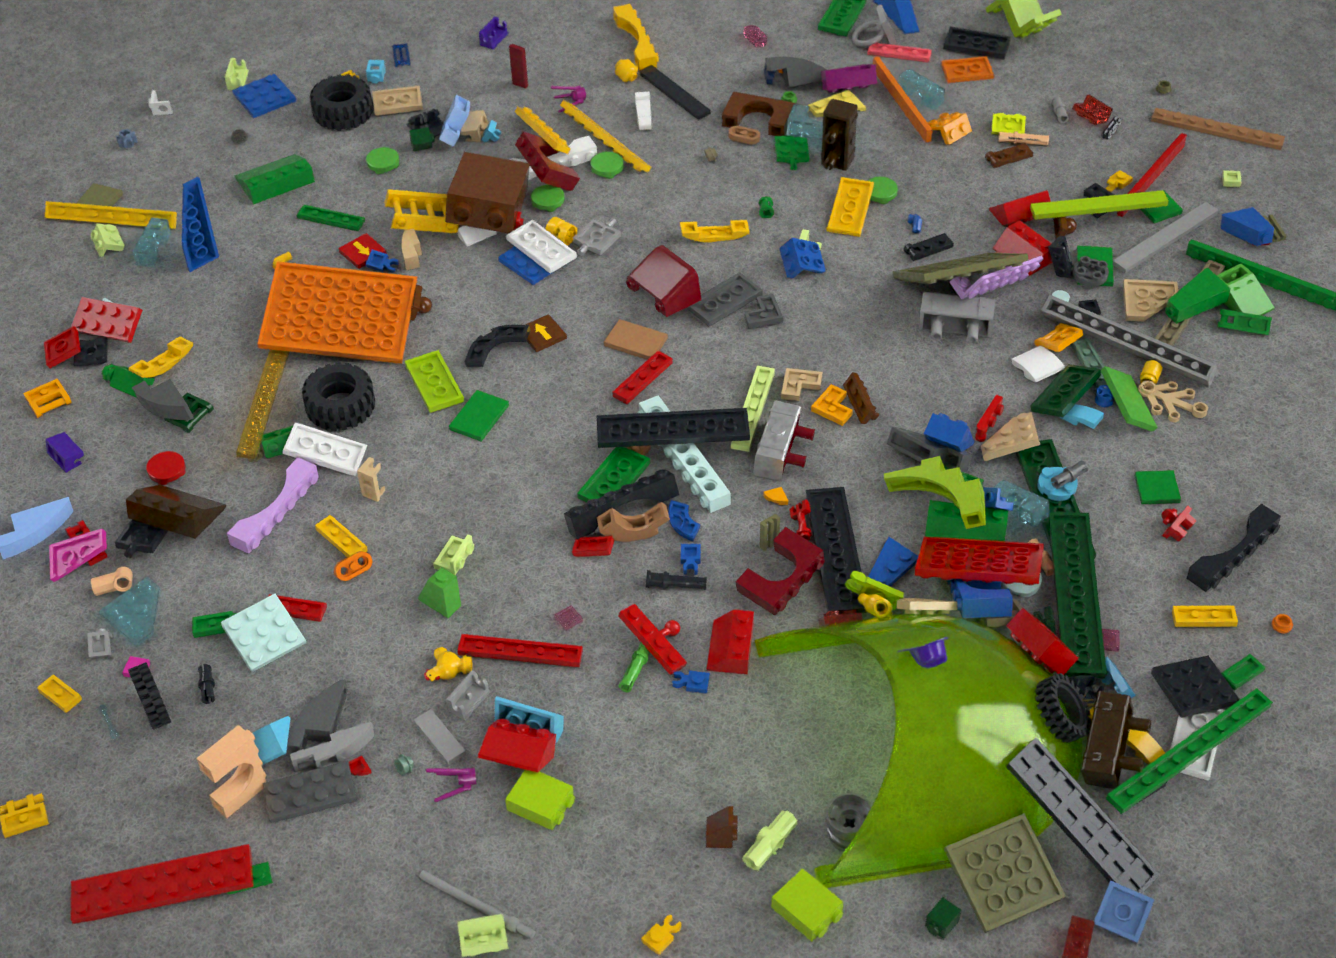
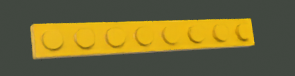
M565 100L562 101L560 106L565 109L564 112L567 115L574 116V120L577 123L584 124L583 128L589 132H594L593 136L599 140L603 139V144L609 148L613 147L614 153L620 156L623 155L624 161L629 164L633 163L634 169L639 172L642 170L645 172L650 171L652 168L615 137L576 106Z
M46 201L45 218L176 228L177 212L51 201Z

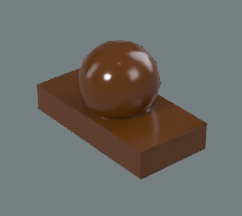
M1066 216L1053 218L1056 239L1059 236L1072 234L1077 228V223L1073 218H1066Z
M420 285L415 287L410 319L412 321H415L418 312L425 314L432 309L431 300L427 297H421L422 286Z

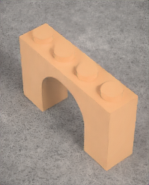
M239 725L197 757L200 770L214 783L238 766L231 778L209 795L213 807L226 818L230 817L264 789L263 783L266 782V773L261 766L263 763L258 756L259 750L254 743L255 737L248 729L244 730Z

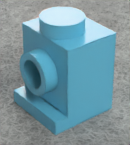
M368 60L366 69L368 82L374 84L383 82L386 74L384 60ZM373 66H380L379 70H373Z

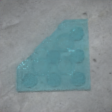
M145 577L98 612L103 619L135 647H138L153 636L160 588L151 579Z

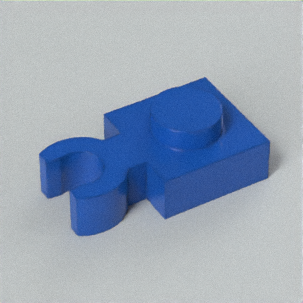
M371 250L366 267L381 272L386 268L389 272L395 273V268L390 266L393 264L399 265V262L394 258L388 259V254Z
M681 544V564H683L684 575H687L688 569H693L694 575L698 574V564H701V544Z
M680 671L674 672V678L681 680L672 681V687L681 688L686 686V691L707 693L710 673L689 671V675H685Z

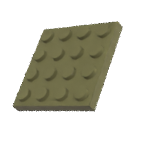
M1025 814L944 848L984 933L1066 897Z

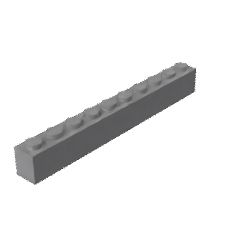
M1050 294L1041 310L1044 317L1058 323L1080 328L1084 334L1148 361H1158L1162 367L1209 387L1218 371L1217 365Z

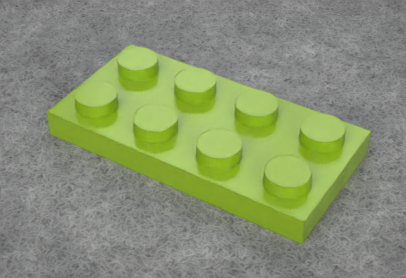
M439 350L405 360V366L429 413L464 402V396Z

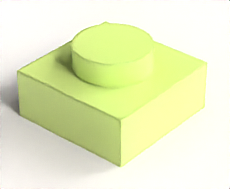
M1223 170V186L1241 187L1240 171Z

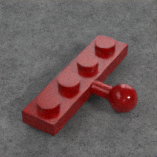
M636 604L620 611L618 617L670 675L686 666L687 661L665 638L667 635L676 636L680 632V624L677 621L669 620L663 629L658 630Z

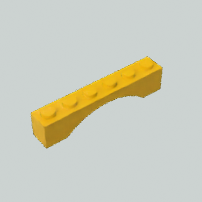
M631 4L613 7V19L617 27L630 33L638 42L634 50L635 64L640 71L651 65L657 68V62H659L658 53L654 52V46L650 44V38L646 35L644 26H641V20L637 18L636 10L632 8Z

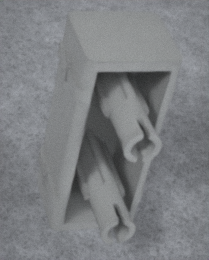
M923 292L919 330L931 331L930 338L933 340H940L942 332L967 335V343L976 344L978 336L991 337L995 299L984 297L961 299L959 295Z

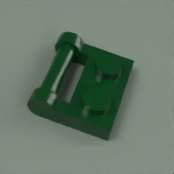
M187 392L183 399L191 413L193 414L199 407L201 408L193 416L194 418L188 422L164 418V420L190 433L193 427L207 413H211L214 410V407L211 403Z

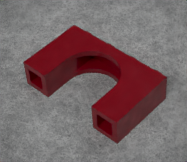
M522 132L515 146L527 163H530V167L540 181L572 191L580 180L578 174L574 169L557 164L548 158L559 151L550 146L542 137Z
M784 527L774 538V550L795 564L794 572L784 580L770 581L747 568L736 581L737 592L774 616L786 608L787 602L799 593L802 585L810 581L812 574L817 569H820L825 561L821 548L787 527Z

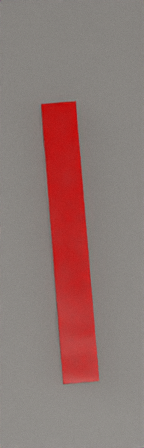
M1181 133L1127 194L1145 192L1184 148L1187 135ZM1129 210L1117 211V215L1123 217Z

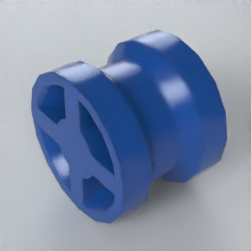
M1101 385L1097 388L1095 403L1100 407H1110L1114 402V397L1108 385Z

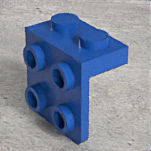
M791 238L779 248L787 278H794L803 270L824 273L826 271L820 247L816 242Z

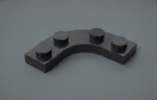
M503 325L492 328L491 332L485 336L480 335L469 348L464 361L466 367H483L490 350L501 343L527 342L531 330L530 326Z

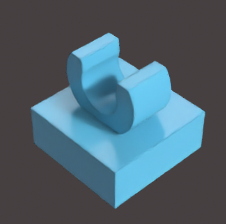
M490 121L484 130L481 141L488 142L489 139L493 142L498 141L501 131L495 129L496 122Z

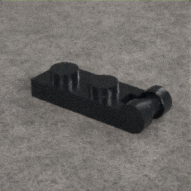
M943 233L915 244L908 243L904 246L903 250L906 254L910 255L914 262L952 248L954 243Z

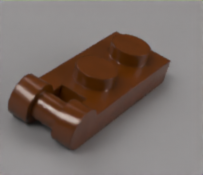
M1026 143L997 152L989 151L986 153L985 158L988 162H991L993 168L1033 157L1034 152Z

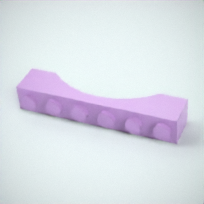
M297 457L286 469L285 485L277 499L261 512L239 520L227 533L230 545L248 554L253 549H256L264 536L270 534L275 524L281 522L285 513L293 509L295 502L306 494L307 489L312 484L317 482L319 476L316 465Z

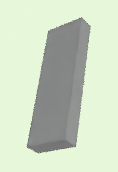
M432 709L413 719L416 727L448 766L466 755L465 749Z

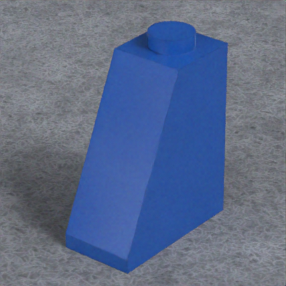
M1254 207L1222 214L1220 228L1223 231L1255 246L1272 242L1274 227Z

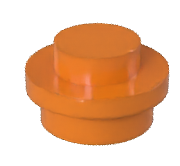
M1279 614L1273 618L1272 627L1279 633H1289L1293 628V622L1288 615Z

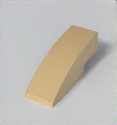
M404 229L402 236V253L406 271L420 267L418 256L422 255L421 246L414 229Z

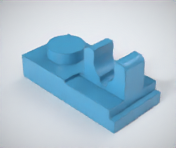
M1106 657L1107 677L1102 682L1105 685H1109L1115 681L1116 684L1113 687L1118 694L1129 695L1131 698L1136 696L1116 665L1109 657Z

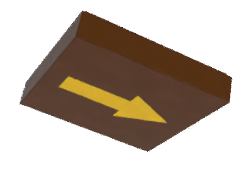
M549 314L525 324L529 325L531 329L527 343L536 353L567 339V334Z

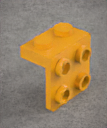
M945 112L940 114L938 119L928 121L932 130L941 131L946 145H950L972 132L966 113L954 112L949 114Z

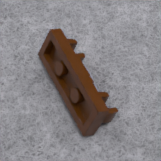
M852 372L843 384V387L847 391L849 400L860 423L867 424L870 419L876 420L880 414L875 413L876 407L872 405L866 391L867 388L863 386L864 381L860 380L858 373Z

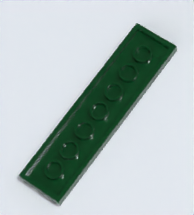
M1048 439L1040 440V445L1018 451L1016 455L1051 548L1049 512H1080L1073 494L1067 500L1055 501L1049 499L1048 495L1044 492L1042 494L1038 489V479L1043 468H1063L1053 440ZM1093 547V553H1094V559H1095V558H1096V552H1095V549H1094V547Z

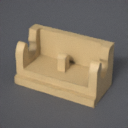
M469 111V115L460 133L464 136L470 135L472 138H466L465 141L482 142L481 138L488 125L485 111Z
M369 457L357 470L362 496L378 502L380 496L385 491V486L379 490L376 475L381 469V464L378 463L373 468L374 459Z

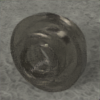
M241 129L233 131L231 136L232 142L236 144L244 143L248 139L245 131Z

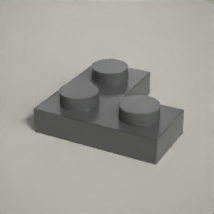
M774 294L756 297L759 309L744 312V318L749 329L783 323V316Z

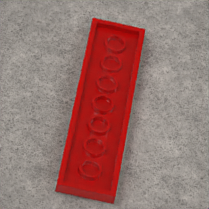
M249 844L71 881V922L76 924L253 887L251 847Z

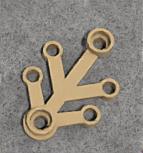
M1144 381L1138 387L1141 396L1148 399L1152 414L1160 415L1162 413L1163 407L1158 404L1156 398L1162 400L1169 413L1168 419L1171 422H1178L1180 419V413L1176 411L1173 405L1192 412V415L1196 418H1203L1207 415L1208 406L1205 403L1197 402L1192 405L1180 400V398L1193 399L1195 391L1191 388L1177 391L1178 384L1174 381L1155 385L1151 381Z

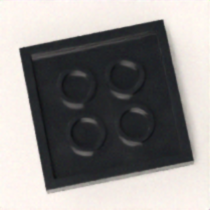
M1209 655L1152 667V676L1181 718L1231 707L1239 701L1238 696Z

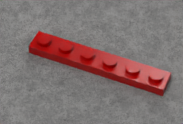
M461 634L457 651L458 655L580 667L583 646Z

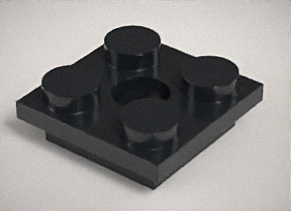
M98 337L93 340H79L81 352L74 355V367L107 363V338Z

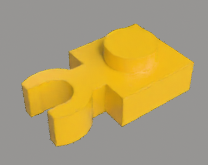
M671 914L666 916L663 926L656 923L641 938V942L657 955H660L674 940V936L671 933H677L681 929L680 921L674 926L669 924L673 920Z

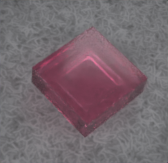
M572 605L554 614L555 619L565 630L583 621L581 615Z

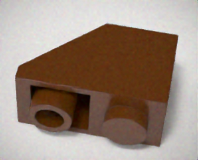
M728 806L707 817L706 848H733V841H737L738 815H733V806Z

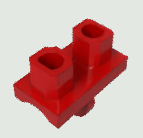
M1187 505L1182 513L1177 514L1175 508L1165 509L1161 517L1165 525L1170 524V526L1162 536L1166 539L1171 536L1179 542L1187 534V531L1179 525L1181 524L1189 530L1197 521L1189 514L1192 508Z

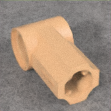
M120 567L113 573L91 578L92 590L96 596L117 590L121 592L128 591L132 586L133 573L127 567ZM119 578H126L127 580L122 581Z

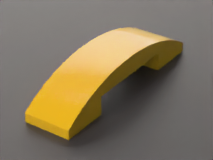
M731 220L730 226L698 227L697 222H680L682 236L699 242L735 240L750 233L747 220Z
M179 336L167 344V351L149 362L140 360L130 366L129 371L144 378L161 375L170 370L188 354L193 347V342Z
M1091 708V709L1089 710L1091 715L1088 716V717H1089L1091 720H1092L1093 712H1094V709H1093V708ZM1130 730L1127 745L1136 751L1135 755L1138 758H1143L1145 763L1149 765L1165 754L1161 746L1147 732Z

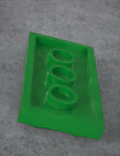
M833 0L818 24V30L847 37L867 0Z
M615 447L579 490L577 498L587 502L591 499H598L607 492L619 490L623 485L635 483L649 466L650 458L625 447Z

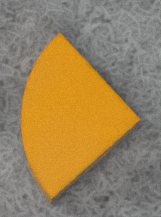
M782 487L763 491V496L767 501L778 503V505H788V499Z

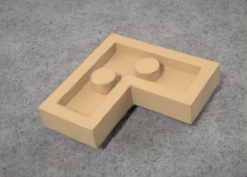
M786 368L781 399L799 401L802 388L820 390L823 372Z

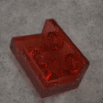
M1090 94L1086 95L1083 103H1074L1072 107L1078 116L1086 117L1094 125L1107 123L1113 111V108Z

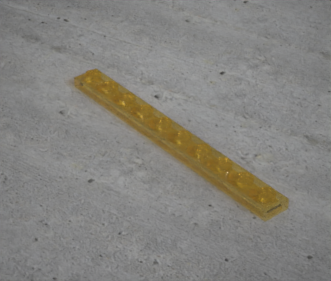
M269 350L236 451L237 457L256 459L290 353L288 351Z

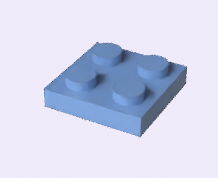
M1110 881L1093 924L1138 943L1155 899Z

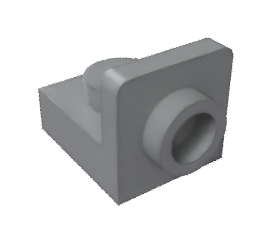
M100 628L94 629L92 633H87L90 659L111 656L110 638H112V634L109 631Z

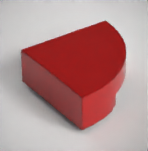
M363 756L349 761L352 775L364 776L372 773Z

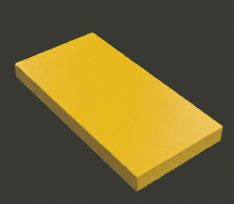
M841 177L827 232L861 236L874 182Z

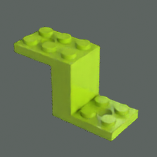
M996 0L985 8L987 13L993 12L994 14L1003 9L1014 37L1021 36V39L1029 36L1030 33L1034 32L1036 34L1041 32L1044 28L1056 22L1057 18L1062 15L1060 9L1043 15L1038 0Z

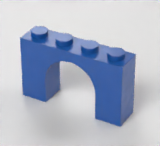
M954 578L947 580V585H950V593H953V601L957 602V611H960L962 618L1012 616L1013 597L1009 589H1001V582L985 583L981 580L963 581Z

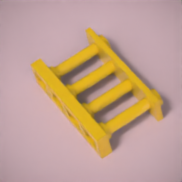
M387 190L384 202L385 207H392L395 210L391 223L392 229H414L445 233L458 232V224L445 222L447 194ZM401 208L410 209L412 214H403ZM418 210H427L428 215H419ZM434 211H443L444 217L435 216Z

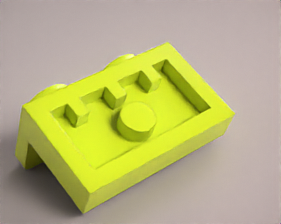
M1004 113L993 114L991 134L999 135V132L1014 133L1015 131L1025 134L1026 116L1020 114L1006 115Z

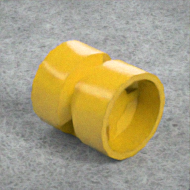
M556 216L549 220L545 228L567 246L573 242V237L577 234V227L575 225L565 222Z

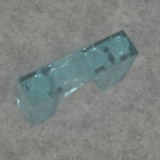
M793 105L788 118L786 135L822 140L823 123L808 117L809 106Z

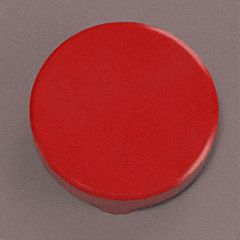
M164 451L154 455L146 465L149 478L159 485L173 482L186 473L183 457L173 451Z

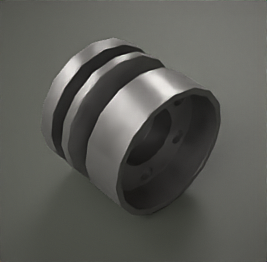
M843 793L834 797L826 808L827 832L831 844L837 850L845 853H857L864 850L871 844L874 837L872 806L866 798L855 793Z

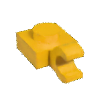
M1119 170L1109 177L1107 181L1109 186L1105 189L1110 192L1117 187L1123 189L1132 182L1133 177Z

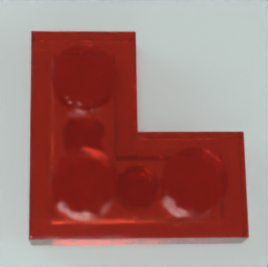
M856 610L843 611L844 614H839V611L826 612L823 614L824 617L819 619V626L825 627L862 622V613H856Z

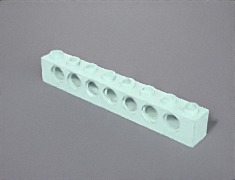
M658 395L640 402L637 413L670 412V410ZM694 443L661 445L667 458L670 457L674 468L681 472L683 481L690 484L694 495H698L703 508H707L712 513L731 505L730 491Z

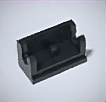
M1092 675L1074 676L1072 679L1074 687L1078 686L1080 689L1078 693L1079 695L1083 694V702H1087L1088 707H1093L1098 691H1104V686H1100L1098 691L1094 692L1092 686L1097 680L1096 677Z

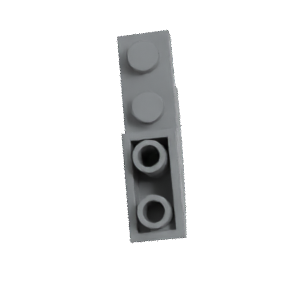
M361 723L355 727L339 730L330 734V742L320 743L317 746L291 753L290 757L295 772L315 765L318 769L343 762L350 758L375 736L372 723Z

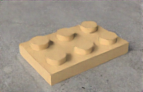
M420 86L372 91L375 116L423 110Z

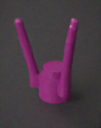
M550 87L556 90H573L568 94L554 96V99L571 97L572 100H576L571 103L574 106L584 103L583 100L586 99L584 87ZM564 108L558 110L559 113L565 111Z
M475 768L426 769V772L436 773V775H458L459 785L463 784V787L435 798L434 802L444 800L463 791L472 790L471 785H476Z

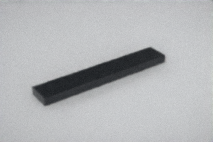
M653 65L640 70V76L697 120L711 114V110Z

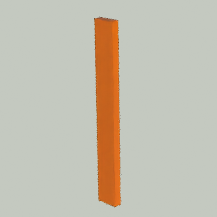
M873 57L876 75L923 140L926 143L931 142L932 128L880 57Z

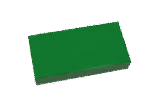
M1249 654L1221 674L1235 691L1265 670V666Z

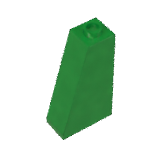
M1205 268L1168 299L1165 313L1177 324L1227 302L1231 288L1209 268Z

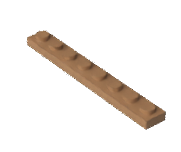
M1155 108L1151 119L1152 122L1278 150L1282 149L1285 136L1159 108Z

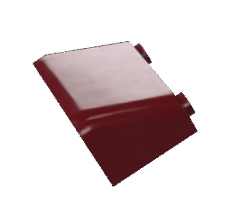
M663 245L654 248L628 275L626 285L630 290L636 292L640 289V286L652 295L656 301V310L665 317L701 301L699 277L696 270Z

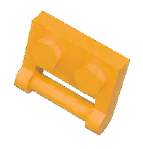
M1060 323L1053 331L1044 337L1036 339L1034 344L1037 347L1043 346L1046 349L1060 352L1082 337L1083 331L1080 328Z
M58 379L23 393L37 418L42 417V414L57 407L72 403L68 393ZM58 397H62V398H59V399H57V400H55V401H53V402H50V403H48V404H46V405H44V406L38 407V406L43 405V404H45V403H47V402H49V401H52V400H54V399H56V398H58Z

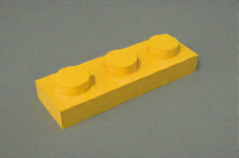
M331 515L315 525L316 531L346 557L359 551H368L367 546Z
M1235 606L1172 607L1175 627H1237L1238 624Z

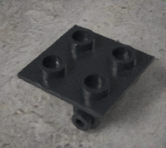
M432 109L427 111V113L423 112V115L420 113L410 117L407 126L410 130L429 127L430 133L433 132L434 137L440 135L444 123L438 117L440 115L438 109Z

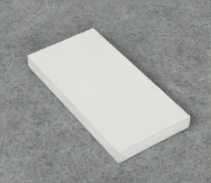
M534 220L506 235V239L549 273L577 258V253Z
M295 422L284 446L283 454L295 458L299 457L305 461L356 476L367 445Z
M1218 709L1183 718L1178 716L1170 749L1225 710ZM1217 746L1180 773L1209 781Z

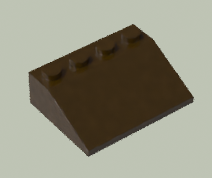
M163 485L136 489L126 499L127 516L129 519L194 539L226 508V504Z

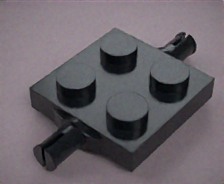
M130 520L115 541V546L118 549L126 550L124 552L126 558H131L136 551L154 553L168 530Z

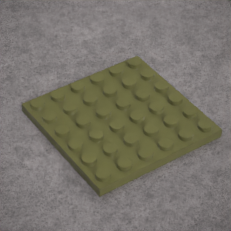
M989 252L893 271V277L905 282L930 284L937 282V279L951 280L954 279V276H971V272L980 274L989 272L988 269L1002 270L1008 266H1022L1023 262L1029 260L1028 254Z

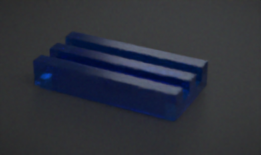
M408 44L392 45L395 67H398V65L404 66V64L411 65ZM397 48H399V53H400V60H399V61H397V54H396V49H397ZM402 48H405L407 60L403 59Z

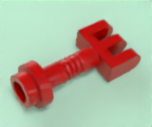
M805 499L802 501V504L798 503L796 508L793 506L789 510L791 518L798 520L799 529L796 533L806 540H810L812 532L806 526L805 515L811 511L809 502Z

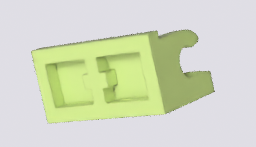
M230 58L225 74L228 90H234L245 85L249 70H247L243 59L241 60L242 65L239 66L236 64L235 58Z

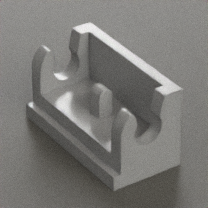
M471 671L446 699L448 711L466 721L490 693L487 680L484 678L480 682L477 673Z

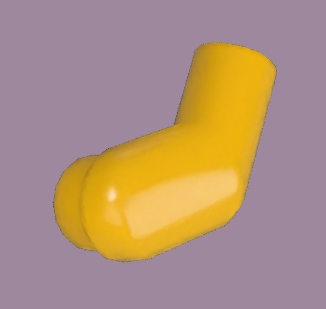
M286 252L275 257L272 265L274 270L277 261L287 262L292 259V255L290 252Z

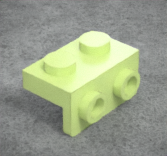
M96 223L94 230L91 232V239L99 256L103 257L106 249L123 251L125 246L116 226Z
M467 535L465 539L451 536L433 563L434 569L439 570L442 567L456 575L459 569L463 568L468 555H471L474 550L472 536Z
M502 914L464 920L457 923L462 957L508 949Z

